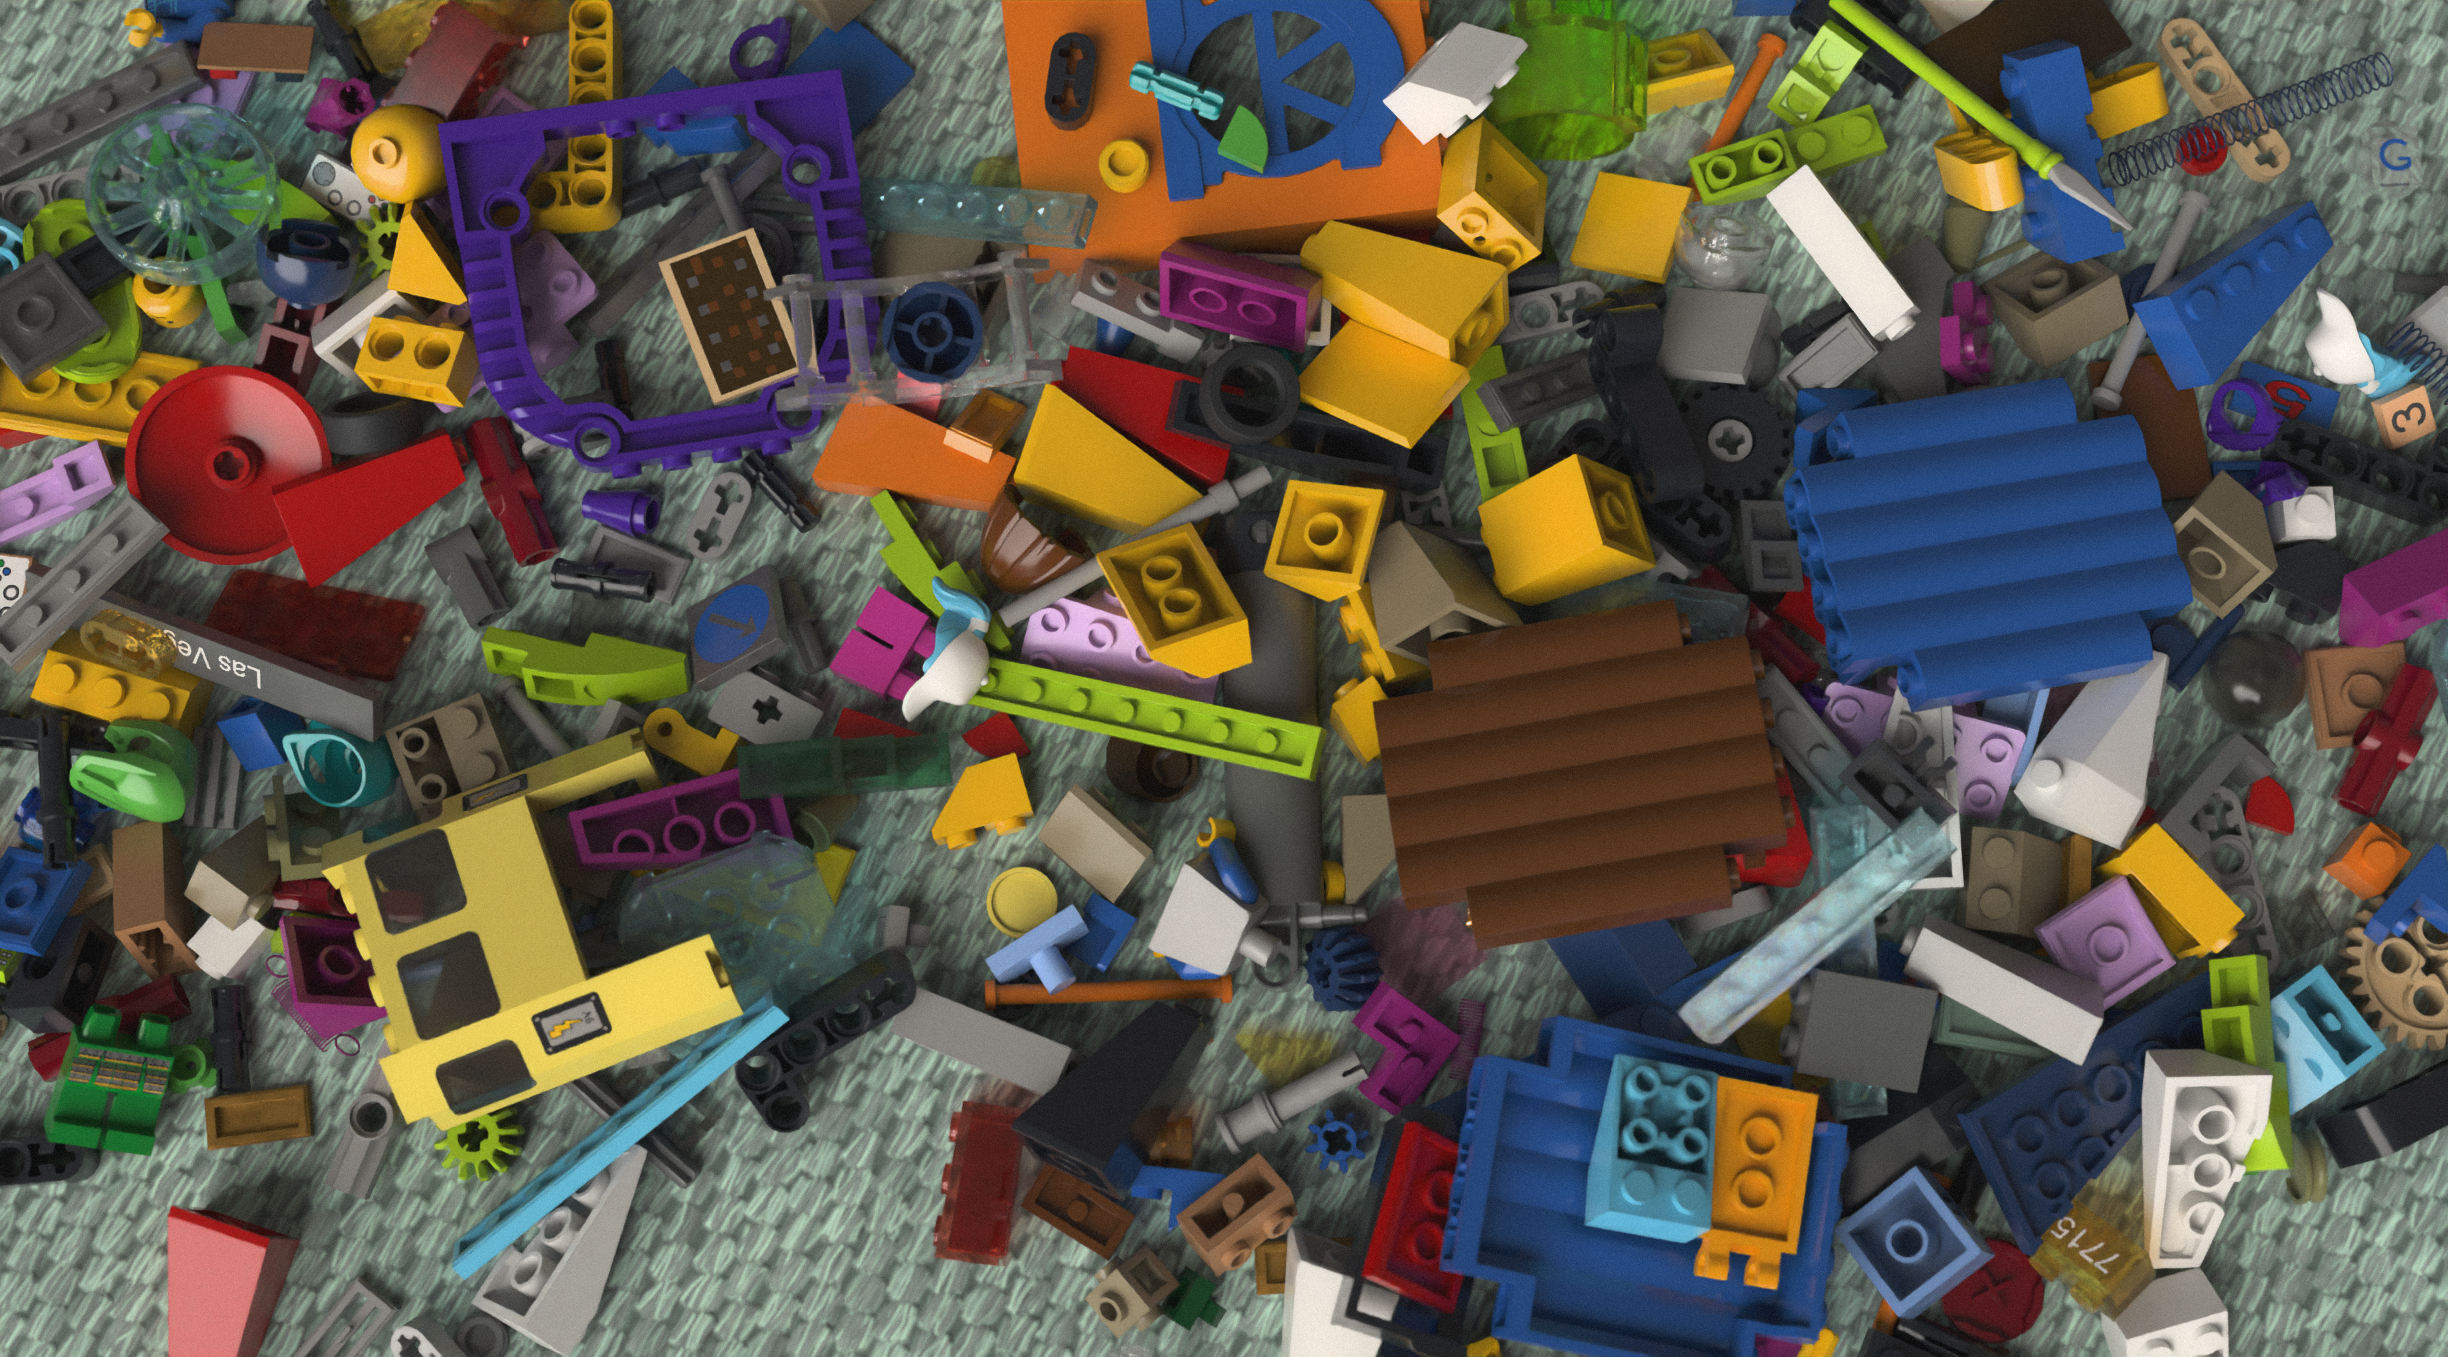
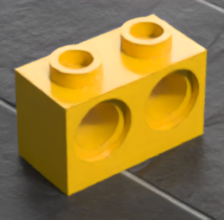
M396 315L393 319L373 316L354 371L373 392L465 407L479 361L476 345L470 339L469 333L457 325L441 323L439 327L422 325L417 320L402 315ZM402 350L397 356L393 357L398 351ZM448 357L444 363L438 365L443 359Z

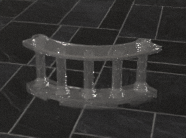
M1013 250L998 253L997 262L918 275L848 281H814L813 274H793L782 277L783 285L763 290L764 300H790L799 377L794 378V387L775 391L777 411L836 409V404L863 403V407L922 402L982 394L981 389L1006 385V389L1010 390L1063 380L1061 359H1040L1039 351H1034L1025 275L1050 269L1049 259L1028 258L1026 250ZM1005 279L1014 353L1009 354L1010 363L990 366V360L984 359L983 351L977 365L964 377L944 385L923 384L905 375L904 378L877 380V374L871 372L862 297L892 294L903 295L908 289L914 288V285L922 282H945L964 291L978 306L976 284ZM842 298L851 375L846 376L847 382L825 383V375H819L811 300Z

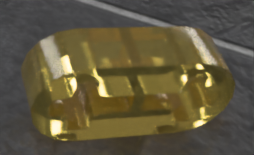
M110 609L101 610L87 620L80 628L81 641L91 655L139 677L154 679L176 662V647L166 633Z

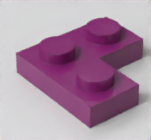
M1973 281L1953 283L1954 316L1939 318L1941 367L1965 388L1975 385L1989 386L1988 373H1992L1995 370L1994 349L1992 344L1987 341V325H1992L1994 320L1992 300Z
M1382 980L1352 1020V1023L1361 1031L1386 1047V1050L1369 1071V1078L1363 1080L1357 1089L1365 1097L1395 1116L1405 1105L1415 1103L1461 1041L1462 1037Z

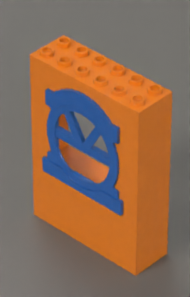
M1001 0L1028 250L1035 284L1076 279L1077 270L1085 258L1104 267L1111 268L1119 274L1160 270L1162 251L1178 239L1190 243H1206L1217 250L1235 254V252L1280 255L1300 254L1307 238L1313 233L1318 234L1329 220L1384 234L1428 229L1429 239H1434L1433 237L1442 222L1437 217L1444 151L1448 147V140L1439 133L1423 145L1383 102L1388 94L1434 44L1433 36H1427L1426 20H1429L1430 16L1429 0ZM1274 11L1296 13L1321 24V29L1281 58H1277L1272 18ZM1252 14L1269 147L1264 174L1219 155L1218 146L1220 141L1203 128L1193 111L1190 112L1157 99L1152 91L1145 94L1132 89L1129 84V78L1136 62L1143 60L1157 66L1156 71L1158 72L1166 69L1187 78L1193 55L1206 37L1226 22L1242 15ZM1078 32L1092 40L1098 56V71L1092 112L1089 120L1083 127L1077 130L1065 131L1058 129L1051 123L1046 112L1044 98L1051 51L1054 43L1059 37L1067 33ZM1338 42L1342 43L1348 52L1355 74L1354 94L1349 107L1340 106L1282 82ZM1073 49L1070 57H1064L1067 59L1070 75H1076L1078 61L1085 59L1081 49ZM1071 88L1067 89L1065 103L1056 104L1060 106L1063 115H1070L1072 107H1080L1076 105L1073 89ZM1283 104L1332 123L1335 128L1313 145L1291 152L1288 145ZM1119 139H1130L1138 142L1146 150L1150 162V174L1145 184L1139 189L1128 193L1117 192L1109 188L1103 181L1099 169V158L1103 149L1111 142Z

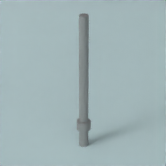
M1264 464L1230 483L1225 479L1208 488V495L1112 548L1190 522L1194 526L1217 512L1224 515L1240 506L1239 500L1270 484L1273 480ZM1095 556L1071 571L999 609L998 612L1006 627H1011L1103 576L1104 573L1097 562V557Z

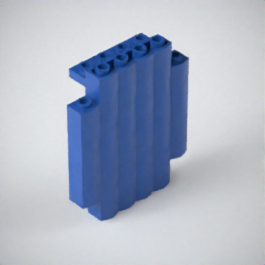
M2064 377L1842 411L1827 427L1826 434L1828 452L1832 458H1836V462L1800 467L1784 483L1786 519L1790 528L1796 531L1802 572L1805 576L1809 577L1812 586L1811 594L1816 620L1823 624L1826 634L1827 660L1830 668L1837 672L1838 679L1842 686L1860 684L1877 668L1897 665V685L1901 695L1907 698L1911 713L2135 673L2153 660L2150 634L2144 621L2174 616L2193 602L2189 574L2178 555L2174 528L2162 507L2159 482L2154 470L2147 461L2144 436L2139 424L2132 414L2078 423L2074 397Z
M1561 1015L1542 1020L1536 1043L1535 1064L1490 1054L1475 1057L1468 1082L1466 1112L1459 1136L1457 1166L1450 1189L1449 1215L1444 1230L1439 1270L1500 1283L1493 1308L1491 1337L1589 1357H1758V1350L1754 1345L1755 1336L1795 1344H1815V1341H1818L1819 1332L1823 1329L1827 1319V1304L1824 1301L1826 1280L1830 1276L1835 1262V1252L1831 1244L1834 1226L1839 1220L1842 1211V1197L1839 1194L1841 1174L1848 1163L1850 1153L1849 1143L1846 1141L1848 1126L1832 1122L1814 1124L1797 1254L1781 1252L1780 1276L1777 1289L1745 1285L1744 1273L1751 1255L1731 1251L1729 1253V1271L1726 1280L1695 1276L1694 1263L1703 1238L1696 1237L1687 1243H1680L1585 1225L1588 1171L1615 1055L1622 1054L1715 1072L1717 1076L1796 1090L1794 1083H1792L1794 1068Z

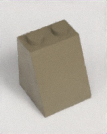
M1401 520L1387 525L1383 531L1376 534L1367 570L1380 648L1430 667L1427 642L1524 625L1469 550Z

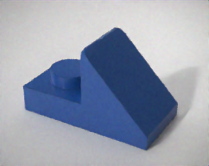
M1804 388L1799 390L1794 421L1797 429L1794 433L1793 467L1798 469L1800 467L1824 464L1832 460L1833 458L1829 454L1826 444L1827 427L1842 411L1876 406L1877 393L1870 389Z
M2438 843L2431 848L2377 910L2364 929L2363 934L2380 946L2391 933L2401 938L2419 915L2443 933L2448 934V860L2446 850Z
M1143 1165L1131 1186V1197L1162 1200L1163 1190L1172 1191L1168 1233H1171L1180 1226L1176 1216L1225 1179L1227 1174Z

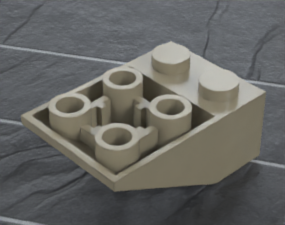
M901 204L872 259L878 299L887 305H890L899 294L903 295L908 289L914 288V285L922 282H945L964 291L979 307L985 323L984 348L987 350H991L1032 268L1028 246L980 225Z

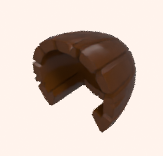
M1006 484L998 492L984 522L979 549L981 566L988 579L998 589L1010 594L1026 595L1095 557L1092 549L1087 546L1088 543L1072 526H1068L1056 540L1047 533L1043 535L1042 529L1030 518L1024 517V512L1019 507L1025 499L1013 484Z

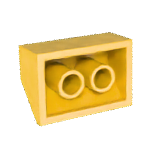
M1191 522L1096 554L1099 566L1151 659L1203 679L1252 663L1248 618Z
M69 627L48 649L30 697L56 709L109 723L117 719L160 722L177 729L193 742L194 726L200 727L216 683Z

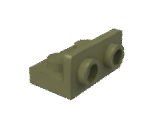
M283 775L272 776L274 794L263 795L266 826L277 825V830L266 831L269 862L280 861L282 881L325 877L321 872L323 844L342 838L339 807H329L320 804L307 793L285 795Z

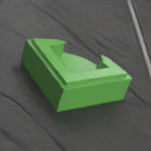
M1239 105L1218 146V154L1264 174L1268 160V141L1265 130L1251 111Z

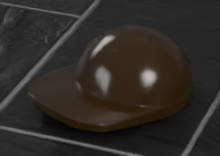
M1116 737L1110 738L1106 748V772L1114 787L1126 794L1156 803H1172L1182 800L1196 790L1203 776L1204 757Z

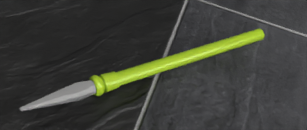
M1830 0L1829 6L2005 144L2012 147L2014 151L2021 155L2020 158L2036 172L2038 171V175L2042 179H2051L2060 190L2127 230L2133 229V225L2082 173L2064 163L2065 159L2061 153L2054 152L2038 139L2030 137L1855 0Z

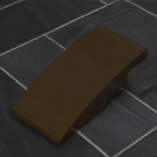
M2004 0L1925 44L1921 52L2004 115L2009 111L2011 112L2009 99L2004 96L2000 84V72L2004 70L2002 54L2060 39L2079 46L2086 75L2131 48L2133 43L2103 0ZM1957 106L1974 132L1984 127Z

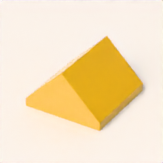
M1705 28L1612 50L1631 119L1723 98L1734 76V64Z
M415 200L407 202L401 218L387 289L460 305L468 300L462 269Z
M1289 479L1263 573L1269 578L1327 602L1362 589L1387 496L1386 492L1379 489Z

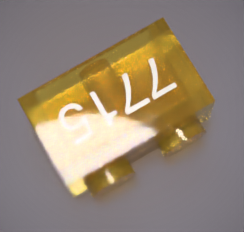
M2074 1198L2071 1201L2074 1207L2063 1220L2056 1219L2041 1237L2044 1243L2029 1259V1262L2048 1281L2054 1282L2057 1278L2070 1288L2071 1296L2090 1313H2094L2098 1309L2112 1321H2115L2156 1278L2152 1262L2147 1251Z

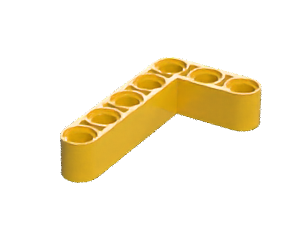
M576 0L571 6L569 13L568 106L623 99L622 31L612 5L608 0ZM604 22L599 27L590 29V26L593 24ZM604 65L598 71L589 72L594 66ZM606 133L568 138V171L540 172L525 196L534 217V227L530 236L543 229L551 231L552 234L598 232L608 230L618 223L623 210V138L610 139L607 138ZM604 152L598 159L587 160L594 153ZM604 196L599 203L586 205L592 198ZM555 199L548 207L538 208L545 200ZM504 206L495 212L493 222L501 227H509L518 221L520 211L513 206Z
M2158 62L2135 64L2087 82L2094 110L2090 115L2085 116L2086 123L2093 126L2101 141L2157 120L2170 112ZM2011 112L2003 115L2007 119L2012 118ZM1968 127L1934 142L1933 149L1944 190L1947 194L1982 211L2002 210L2012 207L2025 199L2026 195L2018 168L2017 152L1985 127L1976 132L1971 127Z

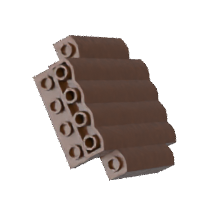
M1674 598L1427 642L1434 690L1372 701L1402 898L1407 911L1468 901L1473 935L1479 951L1733 908L1731 890L1741 889L1736 858L1725 857L1743 854L1745 870L1765 867V850L1786 847V828L1795 827L1790 795L1780 797L1776 778L1785 777L1780 746H1769L1766 729L1775 728L1770 697L1760 698L1756 684L1757 680L1765 679L1760 649L1750 650L1746 635L1683 646V644L1692 643L1691 628L1687 612L1677 613Z

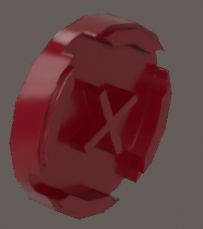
M1983 1238L1996 1255L1941 1297L1940 1302L1944 1314L1956 1330L1976 1341L1999 1344L2023 1335L2034 1326L2043 1309L2045 1287L2042 1276L2039 1275L2033 1259L2028 1254L2022 1253L2018 1246L2007 1240Z

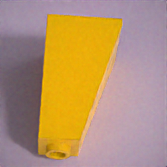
M1329 220L1318 234L1313 233L1302 246L1300 252L1302 269L1312 275L1322 277L1321 296L1354 321L1465 366L1469 372L1510 322L1508 268L1500 263Z
M1047 383L1045 384L1014 474L1016 487L1025 498L1023 501L1135 535L1204 497L1059 388ZM1211 516L1193 526L1202 542L1207 533Z

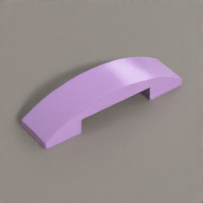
M95 440L52 459L53 468L0 491V547L68 520L100 501L117 487L100 441Z

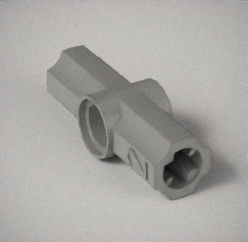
M384 1039L361 1096L354 1100L349 1107L347 1115L348 1127L324 1184L334 1189L363 1199H370L393 1141L400 1135L406 1123L405 1117L378 1061L392 1055L386 1039ZM381 1104L387 1112V1120L383 1128L374 1132L368 1125V1115L372 1108Z

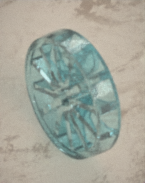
M175 103L147 110L131 118L118 127L103 142L90 164L85 182L84 198L86 212L93 230L106 249L122 265L133 273L157 283L188 286L204 284L224 278L238 271L256 257L257 234L262 225L269 223V231L276 229L279 223L283 206V188L277 163L268 144L250 123L240 116L217 106L202 103ZM178 130L175 142L181 154L179 158H175L165 136L168 132ZM154 138L164 162L160 165H152L133 153V151ZM204 144H214L209 151L197 154L200 149L204 148ZM243 145H247L255 152L252 158L225 168ZM120 165H125L147 179L142 183L112 181ZM263 175L266 177L265 188L260 191L231 189ZM107 200L141 202L112 215H106ZM221 208L259 211L250 225H246ZM203 217L208 218L233 234L237 239L227 247L217 251ZM190 222H192L206 256L184 261ZM148 223L130 244L121 245L114 238L118 234ZM170 231L166 258L162 261L146 258Z

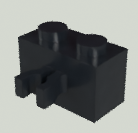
M1928 735L1917 746L1910 763L1884 738L1875 739L1838 778L1914 852L1922 848L1958 812L1930 783L1934 778L1951 772L1959 762L1952 756H1949L1940 767H1930L1921 776L1917 771L1927 761V751L1937 743L1931 735Z

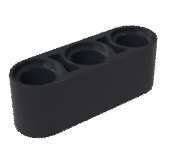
M1802 0L1789 17L1790 24L1796 31L1800 27L1815 38L1821 27L1830 19L1869 47L1853 70L1874 86L1878 83L1893 93L1890 97L1894 100H1902L1920 76L1829 6L1830 0ZM1855 0L1919 51L1922 50L1924 44L1862 0Z

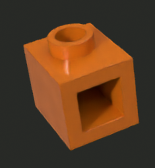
M2369 822L2352 829L2322 869L2359 898L2366 900L2383 894L2413 854L2401 845L2403 842L2401 837L2392 829L2382 824L2375 825Z

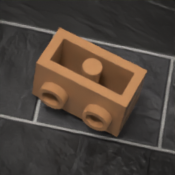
M1257 1153L1180 1212L1176 1218L1187 1243L1217 1278L1227 1269L1232 1271L1242 1266L1250 1258L1252 1250L1267 1238L1273 1239L1282 1235L1291 1226L1294 1217L1298 1215L1291 1189L1262 1155Z

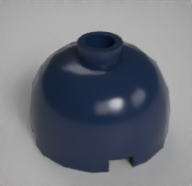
M301 218L282 219L281 228L269 231V223L262 225L256 244L257 268L264 285L278 297L286 300L290 306L302 310L315 309L318 305L330 303L344 296L351 287L360 264V242L353 234L351 243L347 239L340 237V227L331 223Z
M922 282L914 285V288L908 289L903 295L899 294L891 302L883 319L882 342L889 354L890 360L902 374L923 384L944 385L964 377L977 365L985 347V323L979 307L964 291L945 282Z

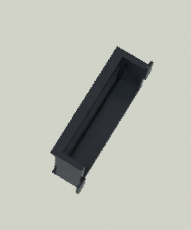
M1407 1104L1398 1114L1385 1123L1330 1324L1334 1326L1339 1325L1392 1343L1426 1357H1467L1468 1348L1458 1342L1475 1277L1464 1275L1454 1313L1444 1314L1439 1312L1433 1335L1357 1310L1366 1278L1361 1276L1405 1123L1419 1122L1459 1144L1460 1133L1456 1132V1122L1453 1118L1415 1104Z

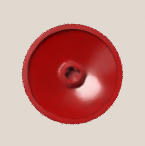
M236 365L203 367L180 375L166 383L150 397L139 411L131 427L125 449V476L129 493L134 495L170 530L161 540L188 557L219 565L255 563L278 555L292 547L293 545L272 496V487L334 465V454L328 448L321 417L307 398L289 383L273 374L255 368Z

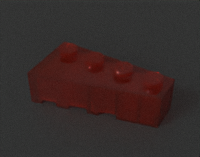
M449 0L448 3L442 4L433 14L430 20L431 32L423 45H418L409 54L404 68L407 70L398 86L392 87L385 94L379 108L396 104H411L424 108L429 113H434L444 123L475 119L480 112L478 110V102L476 101L481 93L490 89L493 84L496 87L500 85L509 72L503 66L507 57L515 46L524 52L533 37L488 5L461 0Z

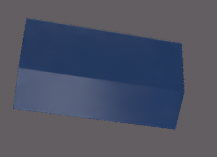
M1667 919L1545 939L1599 1019L1657 996L1697 967V964Z

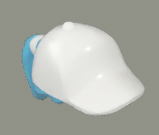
M2324 286L2316 288L2322 317L2309 332L2305 340L2306 349L2314 364L2313 371L2315 375H2323L2330 381L2338 384H2356L2361 392L2372 399L2378 400L2404 387L2421 369L2432 362V358L2428 357L2419 368L2409 372L2410 368L2424 355L2418 354L2410 363L2403 366V362L2410 355L2396 359V356L2387 349L2370 340L2364 333L2357 331L2351 312L2339 298L2329 293L2328 289Z
M934 576L932 579V589L945 611L937 623L934 651L925 660L923 665L924 676L909 689L904 698L902 711L908 722L914 720L917 715L936 700L954 705H965L981 686L989 682V676L987 675L990 665L989 654L983 639L988 631L989 622L992 617L990 608L978 597L966 591L948 586L939 576Z

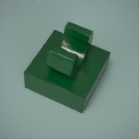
M1185 1266L1177 1279L1180 1285L1166 1297L1161 1305L1165 1311L1163 1314L1189 1331L1197 1318L1217 1328L1227 1311L1209 1299L1217 1285Z

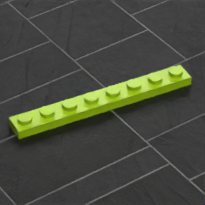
M989 657L990 665L987 674L989 682L981 686L966 704L1311 781L1316 780L1327 730L1316 726Z

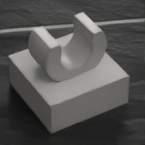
M608 698L605 706H597L595 711L601 715L593 731L586 729L584 736L588 739L587 744L591 745L637 727L640 728L643 734V726L647 717L622 702Z
M891 904L880 907L878 909L872 956L885 950H896L904 954L905 947L927 948L931 927L908 924L910 907Z

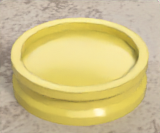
M1016 867L1000 874L991 884L986 900L987 912L997 929L1009 937L1018 939L1057 914L1058 896L1054 885L1042 872L1029 867Z

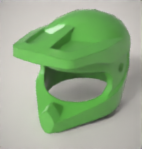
M117 719L111 722L104 737L113 744L118 753L94 750L83 751L70 770L69 780L71 786L77 791L110 808L151 822L166 823L178 820L184 814L186 805L195 792L200 760L196 747L187 736L169 725L155 721ZM136 737L149 738L151 744L143 750L136 751L130 741Z

